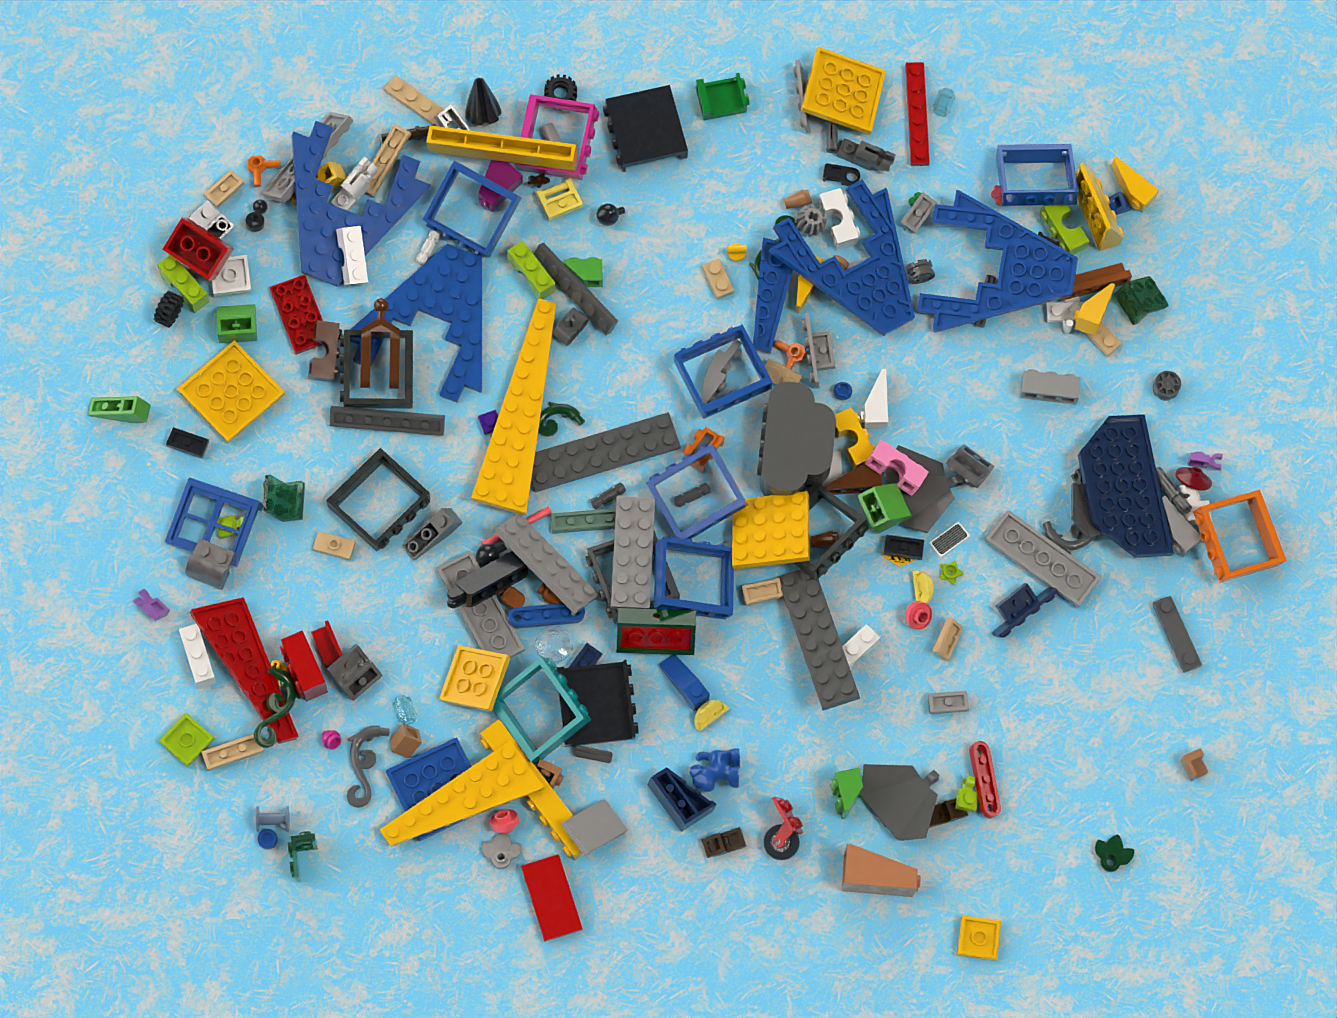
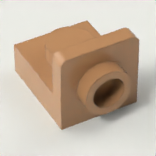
M540 759L537 769L542 776L546 778L553 777L550 786L554 790L555 786H560L564 776L561 775L562 768Z

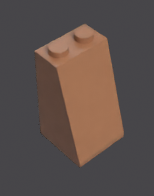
M847 844L845 848L842 891L913 897L914 893L918 892V887L920 888L921 876L917 875L918 869L858 846Z

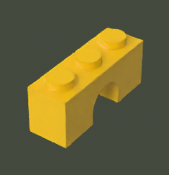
M850 407L835 414V434L838 439L843 436H851L855 439L856 445L848 448L846 455L853 469H856L865 464L875 446L870 444L867 430L865 428L862 429L858 413L854 412Z

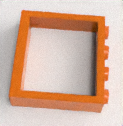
M1260 490L1201 506L1193 511L1196 519L1195 523L1201 532V540L1205 543L1207 556L1212 562L1214 575H1217L1219 583L1270 569L1287 561ZM1247 501L1269 561L1230 572L1208 512Z

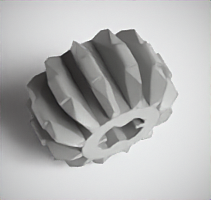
M805 205L797 212L795 223H797V229L802 230V234L807 233L808 237H810L812 234L817 236L824 231L827 219L824 218L825 213L820 212V207L815 209L814 205L810 207Z

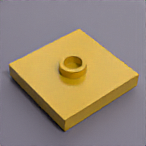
M962 915L957 956L997 961L1001 921Z

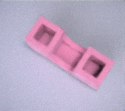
M882 439L865 462V465L880 475L885 468L895 469L900 476L896 486L911 496L919 489L929 473L923 466L915 463L907 455L899 452Z

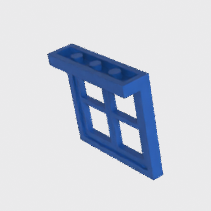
M189 477L165 543L194 552L197 545L196 542L178 537L185 518L189 517L208 524L203 537L205 541L210 542L215 527L238 534L232 552H235L236 555L231 566L237 567L258 511H262L264 504L258 500ZM195 493L217 500L210 520L187 513ZM224 503L247 510L240 530L217 523Z

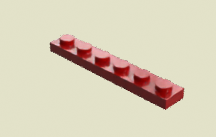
M906 62L911 166H929L924 62Z

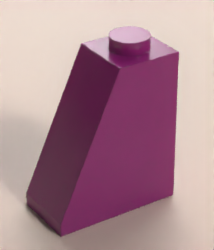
M496 160L490 161L485 174L486 178L511 192H514L523 183V175L510 163ZM481 184L478 192L479 204L484 209L488 208L493 212L506 197Z

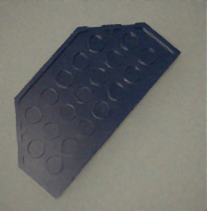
M1145 414L1108 416L1078 454L1091 525L1134 558L1172 556L1174 552Z

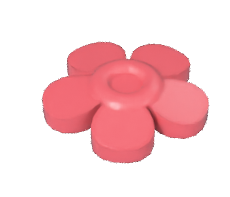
M995 185L993 187L994 190L991 191V197L994 198L996 205L1000 206L1002 205L1000 186Z

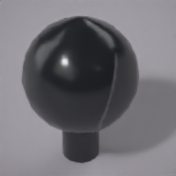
M610 203L603 204L597 210V220L602 225L611 226L617 222L619 215L625 214V208H617Z
M502 543L497 547L492 544L480 546L476 553V562L485 566L491 561L500 558L499 554L507 550L506 545Z

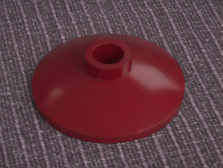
M1180 467L1175 472L1176 478L1189 488L1205 491L1212 486L1211 479L1200 468Z

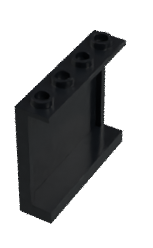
M670 85L605 99L603 113L609 119L607 123L609 134H613L614 139H611L614 150L617 149V165L622 167L623 172H626V167L678 155L680 160L688 157V148Z
M627 660L571 668L556 667L557 672L566 678V684L569 689H573L578 695V702L587 708L586 711L591 721L564 742L565 747L635 739V734H639L638 722H634L633 715H636V705L631 702L634 688L633 684H629L628 676H632L631 664L627 665ZM559 693L562 726L564 728L576 716Z

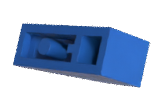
M676 655L670 656L659 664V667L693 711L709 700L710 693Z

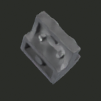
M965 444L959 447L956 453L949 457L945 463L952 472L961 475L967 483L974 485L976 488L985 481L995 467Z
M199 538L193 554L189 556L185 571L186 576L223 590L236 553Z
M357 644L352 646L326 669L335 680L334 682L352 701L357 699L383 676Z

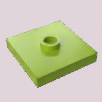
M185 713L159 740V743L188 768L202 754L201 751L206 750L215 738L189 714Z

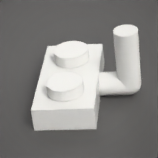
M1084 302L1046 303L1047 323H1063L1064 333H1070L1073 322H1076L1073 320L1076 310H1081Z

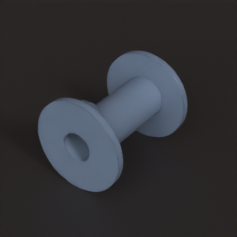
M257 806L256 831L259 832L260 825H281L283 829L289 832V806H286V813H260L259 806Z

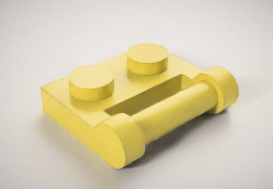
M571 178L565 179V182L543 191L541 189L536 191L537 198L549 221L583 207L581 198ZM565 189L569 190L568 192H565L548 200H546L545 198L560 191H563Z

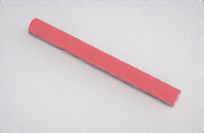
M547 507L527 517L526 520L533 524L550 515L552 511ZM495 534L482 541L481 544L493 545L502 539Z

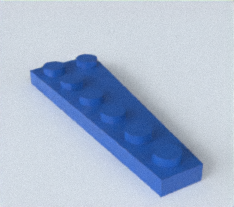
M763 237L753 345L756 350L771 354L793 269L769 252L772 247L781 242Z

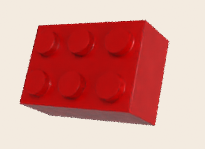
M182 217L162 250L206 279L215 280L234 248L191 219Z
M303 630L281 639L282 646L279 648L285 663L289 662L287 666L292 679H297L294 682L300 698L304 696L307 702L328 693L326 682Z

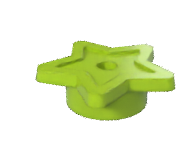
M956 561L949 564H940L942 574L939 577L940 580H948L954 585L956 577L964 574L958 569Z

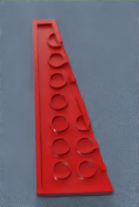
M244 597L192 609L190 611L192 618L261 719L264 721L272 716L274 713L267 707V698L272 693H279L281 695L282 693L275 676L268 672L271 665ZM285 700L282 703L278 702V705L282 707L285 703ZM290 713L267 725V728L271 727L275 731L278 744L296 740L299 737Z

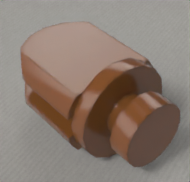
M544 583L541 584L537 593H543L542 599L549 604L563 603Z
M510 586L497 593L499 595L502 594L500 599L511 609L523 607L525 597L515 587Z

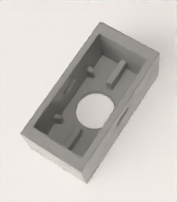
M452 105L447 106L434 117L440 127L448 128V122L454 121L457 124V129L471 131Z

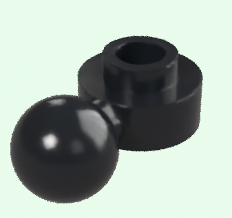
M256 200L253 203L254 212L246 216V227L252 232H258L264 227V217L262 214L268 209V205L264 200Z

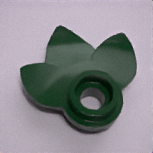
M1119 834L1111 837L1107 843L1097 840L1095 844V852L1101 859V867L1107 872H1114L1120 865H1127L1134 856V849L1123 848ZM1107 860H1112L1114 864L1112 866L1108 865Z

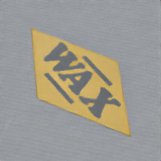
M882 556L899 567L916 561V559Z

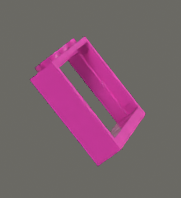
M530 94L521 137L532 139L539 106L588 114L577 170L572 171L519 163L514 165L521 171L582 180L583 175L587 173V157L591 155L590 142L595 136L594 123L599 118V111H597L595 104Z

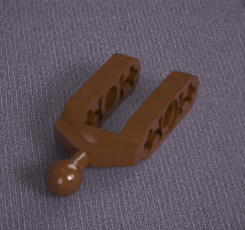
M379 298L374 302L377 320L362 328L360 388H370L371 335H390L389 389H399L400 329L385 320V312L388 310L389 304L383 298Z

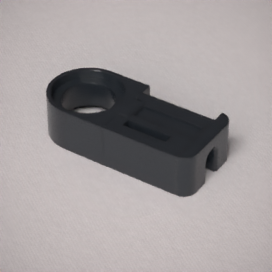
M826 163L822 180L823 182L825 180L842 182L841 185L851 186L860 181L861 175L856 168ZM854 173L857 179L850 181L847 179V175Z

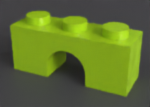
M1042 205L1040 217L1049 226L1051 236L1060 242V248L1073 255L1087 249L1089 240L1081 226L1075 229H1068L1062 224V221L1067 219L1071 212L1068 205Z
M523 240L507 250L508 260L518 273L522 272L528 280L529 288L537 298L545 299L555 292L554 280Z
M169 255L157 264L159 273L170 286H175L184 298V302L194 313L209 303L206 291L176 258Z

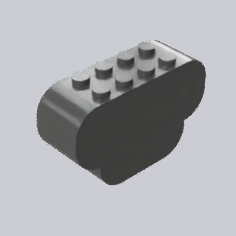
M782 382L777 384L770 392L768 404H764L757 475H760V489L764 496H787L797 492H804L805 487H812L816 482L823 484L829 476L833 458L836 417L832 409L827 405L816 403L811 389L802 383Z

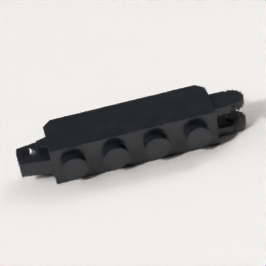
M513 551L506 553L502 557L491 561L484 567L456 581L455 587L447 592V606L452 609L463 604L466 607H474L526 578L528 566Z

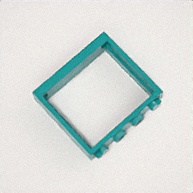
M542 656L499 690L493 706L529 761L533 763H539L540 759L543 760L591 721L586 711L587 708L578 702L576 692L573 689H569L566 684V678L555 669L557 667L550 658ZM543 668L576 718L537 749L504 702V699Z

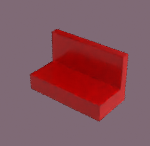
M327 620L324 621V627L311 632L326 668L343 655Z

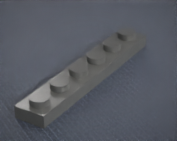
M545 243L539 244L534 252V256L547 273L605 335L610 334L618 320Z
M331 406L330 426L444 436L445 415Z

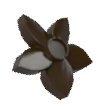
M539 174L538 176L530 175L531 181H528V185L536 184L538 188H541V185L549 183L550 179L545 177V174Z

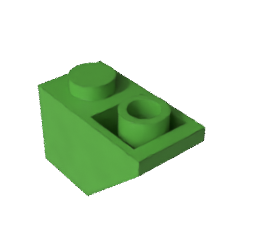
M572 257L565 260V265L586 287H603L602 259L596 257L587 259Z

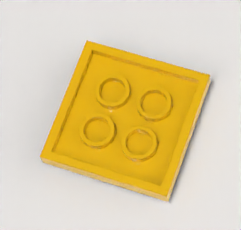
M458 645L439 699L442 702L491 712L511 658L506 654Z

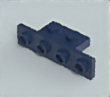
M1028 583L1022 584L996 605L1005 622L992 632L993 636L1000 638L1008 636L1011 633V629L1023 624L1026 621V617L1030 614H1035L1040 610L1041 605L1053 600L1054 595L1058 593L1057 588L1048 587L1036 597Z

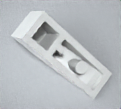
M886 369L881 370L865 403L864 410L860 411V420L864 422L865 429H887Z

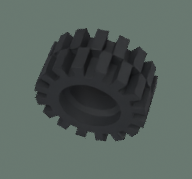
M557 74L556 78L552 76L551 81L549 79L546 81L544 96L576 101V82L572 81L570 76L567 79L564 74L563 77H560V74ZM558 87H563L567 89L568 94L565 97L559 98L554 95V90Z
M167 291L160 299L161 301L155 310V322L170 328L181 312L184 298L171 291Z

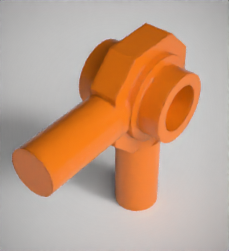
M261 155L251 156L248 159V170L253 173L254 187H261V173L266 168L281 167L280 160H266Z
M779 340L775 342L774 346L785 351L789 360L785 367L792 370L795 363L803 361L806 355V349L803 345L798 343L788 345Z

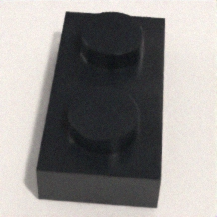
M173 427L166 446L203 459L209 439Z
M886 535L884 555L922 560L924 540Z

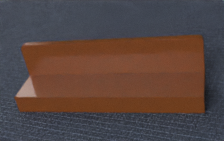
M1118 263L1077 274L1075 276L1073 295L1058 299V302L1099 292L1111 283L1115 284V287L1129 284L1132 277L1130 270L1125 271L1123 263Z

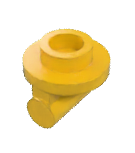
M733 243L727 246V254L731 260L741 261L746 256V245Z

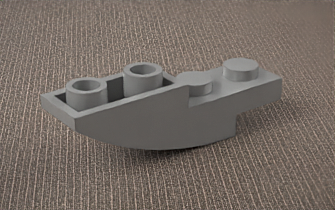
M734 340L725 353L718 349L712 358L703 383L701 399L703 404L716 400L718 392L722 393L726 388L727 375L725 374L728 373L732 366L730 363L733 359L737 360L742 353V343L739 340Z

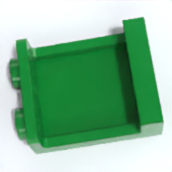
M739 72L735 74L734 78L704 83V79L696 80L695 88L703 121L747 112V105H750L748 94L745 95L744 89H746L745 80L740 77Z

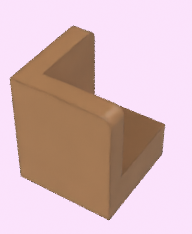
M404 723L390 739L392 752L406 758H410L422 743L420 731Z
M1201 748L1184 755L1180 760L1191 781L1208 773L1202 760L1204 753Z

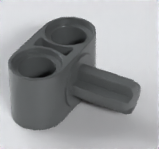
M572 308L555 327L552 335L568 346L585 328L589 318L576 308Z

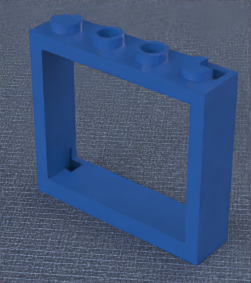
M1071 144L997 146L996 162L1002 206L1077 205L1078 185ZM1065 162L1068 189L1007 190L1004 163Z
M453 161L422 220L427 222L426 226L430 229L443 231L442 235L450 240L454 237L459 240L457 244L468 249L470 246L475 249V254L484 257V255L490 257L522 197L459 162ZM459 172L511 200L486 248L434 220Z
M743 324L734 328L730 327L722 334L716 333L706 341H697L692 347L687 349L681 348V351L674 354V363L703 419L772 389L773 382ZM736 339H740L760 380L707 404H703L683 363Z
M713 444L701 446L698 449L699 452L694 455L690 453L684 456L682 462L677 465L675 463L665 468V472L652 475L649 478L650 481L646 482L678 540L692 539L748 506L747 501ZM711 453L737 500L681 532L655 486Z
M673 536L669 538L663 537L656 542L654 609L696 610L697 616L724 620L733 615L734 569L732 566V548L726 547L724 544L711 545L707 541L698 543L692 542L691 539L678 540L674 539ZM666 550L721 558L720 605L665 597Z

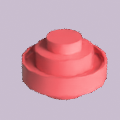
M922 601L911 603L905 612L906 623L916 630L925 628L932 619L931 607Z
M513 809L500 810L490 818L492 830L499 833H510L519 823L518 814Z

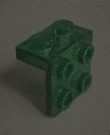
M1150 276L1128 281L1113 294L1132 325L1138 324L1149 313L1168 307L1165 297Z
M270 474L266 475L263 483L264 498L262 501L264 512L282 522L303 520L305 483L302 481L284 483Z
M310 831L300 832L299 835L291 836V842H288L290 859L293 858V862H290V873L292 878H296L297 883L301 882L298 852L318 849L315 833L311 834Z

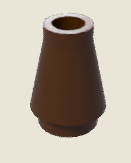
M831 530L811 536L812 548L829 549L839 539L838 531L833 532Z

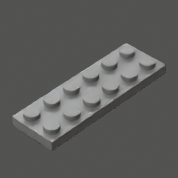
M329 112L321 121V123L333 127L322 160L327 156V152L338 143V139L343 133L349 130L350 125L354 121L350 116ZM293 156L261 192L266 199L282 203L291 199L292 194L295 192Z
M617 496L611 609H650L655 498Z
M1009 510L1006 511L985 539L988 544L1045 585L1057 588L1058 594L1077 608L1081 606L1101 579L1100 575Z
M517 514L494 531L574 614L599 596L594 588L583 579L521 514Z
M469 551L438 567L437 572L449 591L455 587L456 581L480 569V566L472 552ZM496 595L474 607H466L464 604L457 607L480 650L506 654L510 658L525 651L516 631L509 625L508 617Z

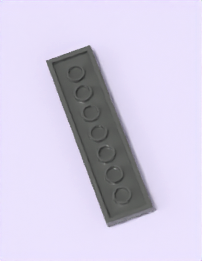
M667 412L535 452L531 480L535 493L681 449L670 414Z
M801 569L778 576L783 597L822 710L824 711L860 699L819 579L815 581Z

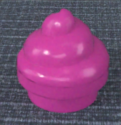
M336 730L324 731L322 733L323 746L331 750L336 749L341 744L340 734Z

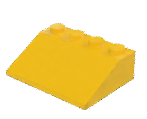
M1081 163L1076 172L1078 185L1077 201L1098 249L1102 251L1120 245L1124 233L1122 228L1117 225L1115 212L1109 207L1108 196L1102 191V182L1090 168Z

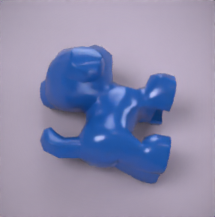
M740 748L726 751L714 750L711 753L699 752L696 755L697 761L707 760L710 764L709 767L701 766L700 764L690 767L692 783L696 789L710 792L714 790L717 780H727L731 787L739 788Z

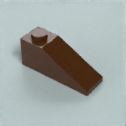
M864 464L827 484L825 488L834 495L863 493L873 487L883 485L882 474L880 475Z

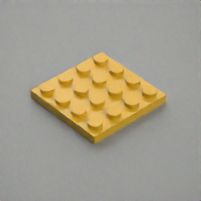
M817 47L801 111L870 135L886 70Z
M235 340L177 388L178 392L227 443L231 442L286 395L285 391Z
M808 491L797 492L787 496L771 495L746 498L748 506L732 515L733 569L810 561Z

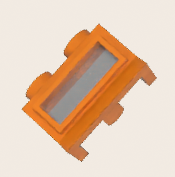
M705 426L703 430L699 429L694 436L695 442L692 445L688 444L683 454L685 456L690 453L694 455L705 444H713L718 449L719 446H723L725 437L718 435ZM710 453L690 466L703 473L705 465L710 459H713V456Z

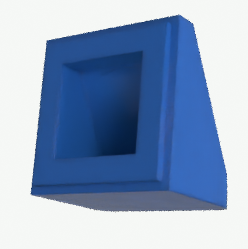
M1121 191L1109 197V207L1116 215L1132 210L1125 194Z

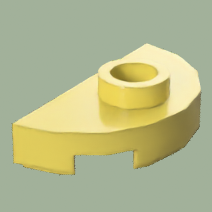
M912 571L916 601L928 604L934 590L932 579L927 573Z
M710 700L704 703L695 715L694 724L696 730L700 732L730 708L719 700Z

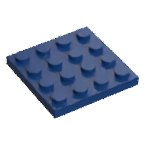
M456 737L386 770V774L406 812L471 768V765ZM459 820L457 822L452 823L449 826H444L436 830H433V832L422 834L420 836H417V838L420 842L464 820Z

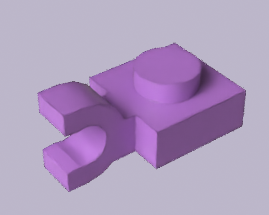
M1191 452L1187 466L1205 469L1211 467L1220 471L1222 465L1215 463V460H1221L1223 454L1216 453L1210 457V455H1205L1204 452Z
M145 589L139 591L138 594L141 597L133 601L136 605L143 606L142 609L155 621L167 616L170 611L157 597L153 599Z

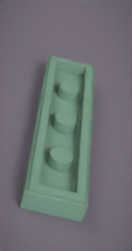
M616 508L551 513L552 534L615 529Z

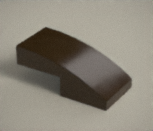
M956 798L944 801L942 804L935 805L929 828L967 817L968 813L967 811L955 809Z
M740 827L701 839L707 858L747 847Z

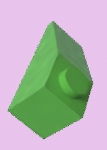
M138 396L92 397L88 416L129 423H147L151 405Z

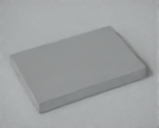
M605 799L562 823V827L585 856L628 831Z

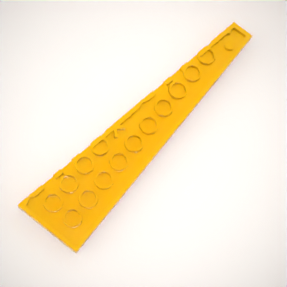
M538 298L471 496L472 501L525 516L527 515L556 312V303Z

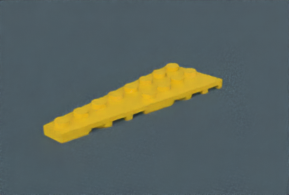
M510 740L385 825L380 831L389 845L393 847L414 837L433 832V830L449 826L459 820L470 818L491 808L507 804L512 800L541 791L544 787Z

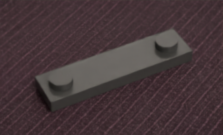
M1171 595L1154 601L1152 605L1183 673L1201 667L1202 663Z

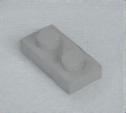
M922 192L900 223L916 233L937 202Z
M967 691L928 694L930 714L969 711Z

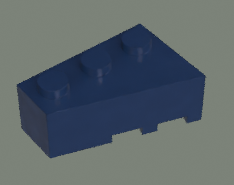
M667 767L653 775L647 784L681 832L712 813L717 805L715 802L704 797L699 790L689 786L684 779Z

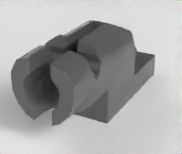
M844 138L836 156L869 171L874 167L878 170L889 172L896 154L884 151V149L864 141L857 144Z

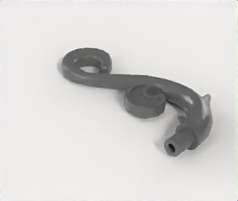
M1050 521L1043 523L1046 537L1070 555L1072 554L1070 550L1080 549L1088 545L1095 538V536L1085 537L1074 523L1070 528L1071 536L1077 539L1079 537L1078 533H1081L1083 537L1076 541H1067L1061 538L1063 535L1057 534L1056 530L1052 528Z
M369 726L348 738V741H353L350 748L352 767L366 791L363 799L355 797V792L361 788L359 785H354L347 791V801L353 807H364L370 802L371 789L362 769H370L376 763V755L372 750H364L361 755L365 756L366 759L360 760V747L368 738L371 741L374 737H379L380 735L389 736V728Z

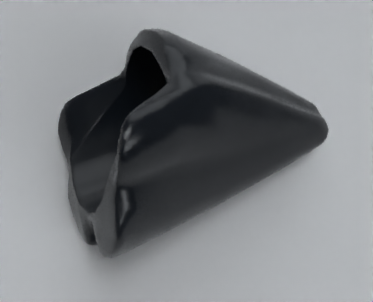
M478 77L473 82L467 100L465 117L473 125L495 123L499 120L498 116L502 114L500 105L485 80Z

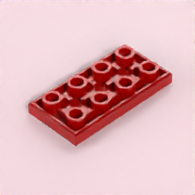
M305 274L269 287L295 355L322 346L320 343L312 342L314 323L317 320L323 321Z
M559 854L522 865L521 869L544 942L582 931L583 928Z

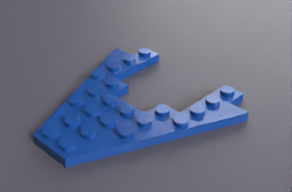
M315 121L310 137L294 131L291 135L301 273L338 286L343 280L342 267L344 266L345 259L342 248L338 246L336 229L361 226L364 255L366 256L430 188L431 184L415 179L421 161L402 155L385 205L368 199L360 216L327 203L333 185L315 178L333 127Z
M860 180L849 186L846 191L875 234L862 242L871 258L847 271H844L835 256L819 263L790 217L774 225L773 230L781 240V243L772 247L769 252L878 333L885 336L912 321L915 315L888 190L884 188L872 195L864 181Z
M956 190L954 206L935 204L933 224L986 230L985 249L1002 250L1003 252L997 284L978 282L976 300L920 293L917 312L935 315L933 332H940L1073 295L1078 257L960 190Z
M447 244L385 298L389 304V308L385 312V320L389 323L395 320L411 327L417 312L420 311L451 323L445 336V341L461 346L441 389L440 396L458 403L464 387L482 392V257ZM373 309L350 330H362L363 327L377 320V311ZM350 338L351 342L359 345L353 357V362L361 365V338ZM371 338L370 368L384 338Z

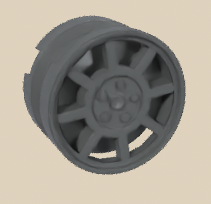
M927 259L917 260L918 263L914 264L912 262L906 267L907 273L910 274V283L912 284L924 283L935 277L931 260H928L929 262H927Z
M1172 371L1159 373L1153 383L1155 396L1157 395L1164 401L1175 398L1181 388L1180 377Z

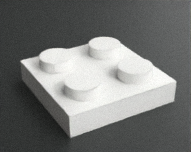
M247 255L228 258L216 279L212 280L214 297L252 292Z

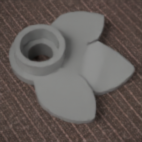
M499 833L493 842H482V852L486 858L491 859L493 866L498 869H505L510 865L511 860L520 855L521 844H511L508 834Z

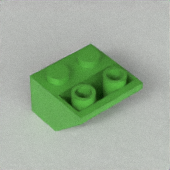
M255 304L217 307L216 319L219 343H231L234 340L236 342L257 341Z
M897 483L876 486L857 495L872 529L878 534L912 517L900 488L896 486Z
M859 767L835 772L832 784H830L832 795H836V812L841 814V819H846L862 792L863 783Z

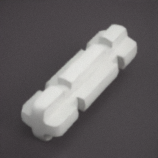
M430 231L420 253L416 257L418 264L424 265L427 262V258L436 245L435 242L440 238L438 232Z

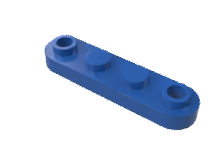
M564 603L516 607L509 611L508 623L513 628L579 623L584 619L585 608L577 612L578 616H573V612ZM514 618H520V621H515Z

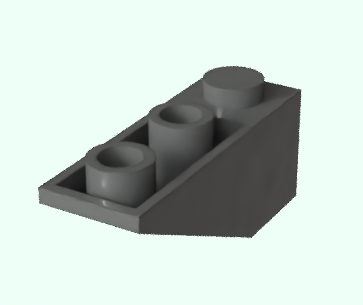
M442 508L402 546L410 557L416 560L451 535L463 522L452 508Z

